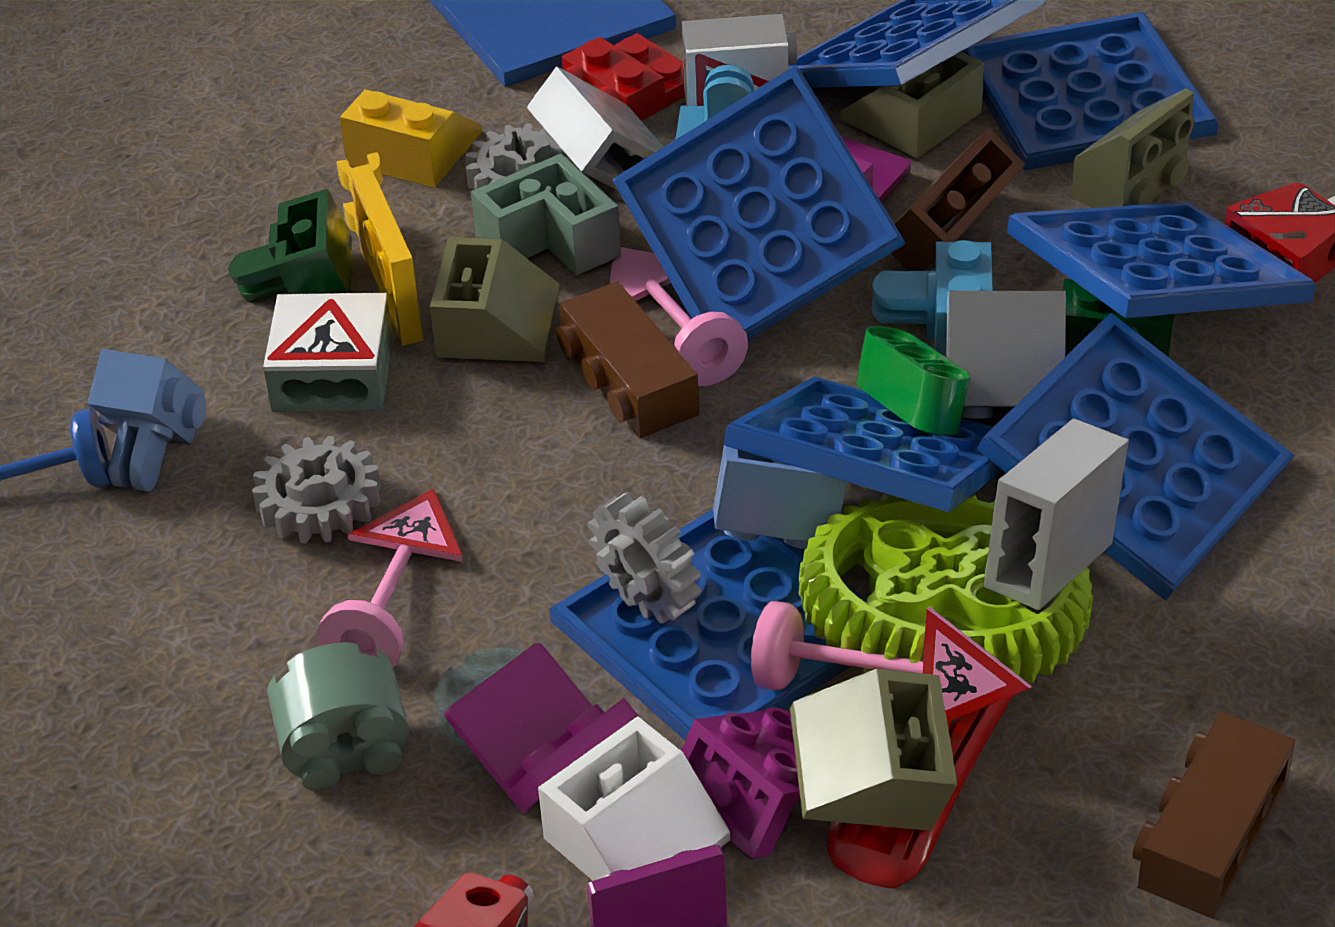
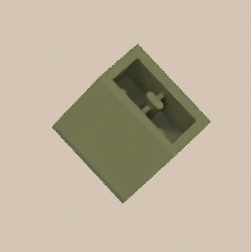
M959 52L902 85L875 86L840 111V120L918 159L982 113L984 62Z
M1185 88L1139 110L1077 155L1074 159L1071 198L1091 208L1152 204L1154 199L1170 186L1175 187L1179 185L1189 169L1187 152L1189 135L1194 126V117L1192 116L1194 92Z
M448 237L430 304L436 358L545 362L560 294L559 283L502 239Z
M874 669L793 702L790 713L803 819L932 830L957 786L939 675Z

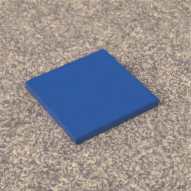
M429 0L504 87L551 72L556 66L562 68L563 55L597 37H601L612 45H616L623 39L636 33L647 39L676 29V14L662 0Z
M901 0L798 56L797 64H788V69L797 65L810 88L902 85L1046 4L1045 0Z
M1144 12L981 40L961 51L984 62L982 98L1013 152L1026 164L1023 167L1024 170L1073 162L1077 155L1139 110L1185 88L1194 92L1192 109L1194 126L1189 135V140L1217 135L1218 120Z
M797 65L612 179L690 317L693 319L695 316L707 312H724L741 324L747 334V340L906 244Z
M1191 202L1014 213V215L1009 216L1007 227L1009 235L1124 318L1313 301L1316 283L1312 279Z
M1112 313L983 437L977 447L980 453L1007 473L1073 418L1129 439L1112 545L1104 552L1164 600H1167L1295 456Z
M816 376L728 424L723 444L724 446L947 512H951L1003 471L977 450L981 440L993 428L992 426L961 418L957 434L940 435L928 433L909 425L863 390Z
M713 509L679 529L681 533L678 539L688 545L694 553L691 565L701 573V577L694 582L702 590V593L694 599L696 604L675 620L669 619L665 623H660L655 615L648 619L644 618L639 604L629 607L620 597L619 589H612L609 585L611 578L608 574L603 575L549 608L550 619L555 626L683 740H686L695 719L723 716L727 713L739 714L765 711L772 707L785 710L794 701L805 697L850 667L848 665L801 658L795 677L787 687L780 690L761 689L755 684L751 669L753 637L758 619L770 601L792 604L802 617L804 642L827 646L826 639L814 636V626L805 622V611L801 607L799 572L805 550L788 545L783 541V538L760 535L757 540L750 541L732 538L726 535L724 530L715 529ZM842 581L850 591L866 603L867 600Z

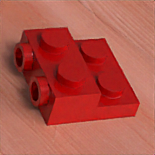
M638 33L623 39L616 45H612L603 38L597 37L562 56L564 71L624 102L641 121L685 97L683 61Z

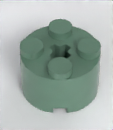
M356 643L326 644L296 655L287 662L289 672L278 683L275 675L269 682L267 695L281 758L285 767L291 773L301 778L304 788L315 791L332 787L339 782L340 774L366 769L369 773L375 775L388 774L399 768L403 763L401 751L404 749L409 738V726L393 665L385 653L376 649L377 657L363 654L360 651L359 644Z

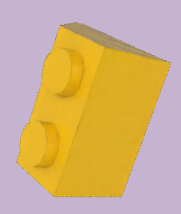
M366 89L340 116L345 158L350 166L358 167L368 164L367 154L377 152L380 157L382 174L434 188L482 132L481 124L456 112Z

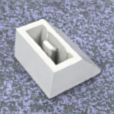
M638 716L538 787L544 839L592 881L604 878L618 870H630L671 858L673 855L685 850H697L714 844H718L721 848L730 841L728 827L683 752Z

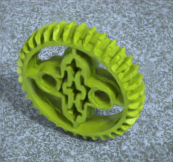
M884 493L880 501L865 498L862 499L859 507L853 505L844 506L842 514L829 515L827 524L817 526L815 537L809 538L807 549L804 551L803 562L800 563L799 596L801 597V607L805 611V622L814 626L815 637L826 639L827 646L861 651L866 654H882L887 660L901 657L909 659L910 663H919L923 661L926 609L931 607L1028 684H1033L1037 674L1043 676L1052 675L1055 665L1067 664L1069 654L1077 652L1079 642L1084 639L1085 629L1089 627L1093 594H1091L1092 583L1089 580L1090 569L1086 567L1049 601V607L1039 614H1035L1027 609L1023 603L984 587L995 501L991 503L980 501L975 494L971 498H967L951 512H947ZM857 564L862 565L869 573L868 586L872 594L868 596L866 603L850 591L840 578ZM863 668L864 673L874 670Z

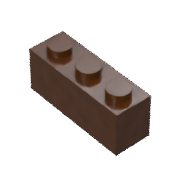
M988 127L894 223L906 244L891 254L908 271H924L936 259V242H955L1026 164Z
M619 281L560 303L561 327H558L556 330L559 346L568 359L575 357L580 363L588 385L593 390L600 389L608 398L612 414L618 422L626 421L637 436L643 438L700 415L698 374Z
M1220 711L1208 734L1198 731L1187 753L1185 768H1188L1182 778L1173 775L1164 790L1159 806V812L1162 813L1156 824L1146 821L1137 837L1133 849V859L1141 862L1137 888L1214 919L1288 782L1296 739Z

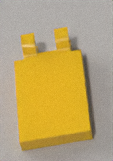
M377 152L367 154L368 164L354 168L349 166L347 159L337 161L341 185L351 192L354 202L343 204L345 221L351 231L357 233L361 252L379 293H387L390 319L400 342L404 346L423 341L413 259L380 188V184L383 181L380 157Z

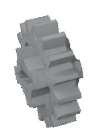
M526 123L523 129L506 125L504 134L501 135L488 131L486 132L487 142L474 141L472 143L473 152L466 153L465 155L468 187L475 190L558 154L565 156L577 168L545 128L536 132L533 131L532 124Z
M327 436L322 445H314L311 438L306 437L302 442L303 448L296 450L287 444L282 445L283 457L279 459L266 456L263 459L265 471H257L253 475L255 488L252 489L256 512L261 514L263 526L267 528L276 525L278 537L282 539L293 531L298 532L300 543H307L312 534L319 533L324 542H329L332 539V531L337 529L349 534L354 531L353 520L369 522L371 520L370 507L380 506L381 503L378 465L372 464L371 453L369 451L357 453L356 444L351 440L341 447H336L334 436ZM349 480L353 482V486L348 484ZM282 492L287 494L284 499L281 497Z
M623 493L618 498L616 496L592 513L594 519L589 521L587 526L595 535L589 540V545L598 551L596 553V563L600 571L608 574L611 578L609 585L612 589H619L620 597L629 607L639 604L644 618L648 619L655 615L660 623H665L669 619L675 620L696 604L694 599L701 595L702 590L694 582L701 577L700 571L691 565L694 553L688 545L678 539L681 531L678 527L670 528L668 518L664 516V512L660 508L651 512L644 497L640 496L633 500L629 493Z

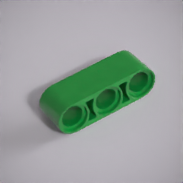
M875 326L866 329L855 384L914 428L933 434L954 435L959 432L971 375L910 333L899 329Z

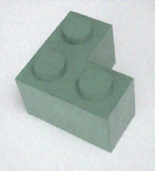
M558 154L471 191L476 238L502 239L526 258L549 249L576 276L621 256L618 205L562 154Z

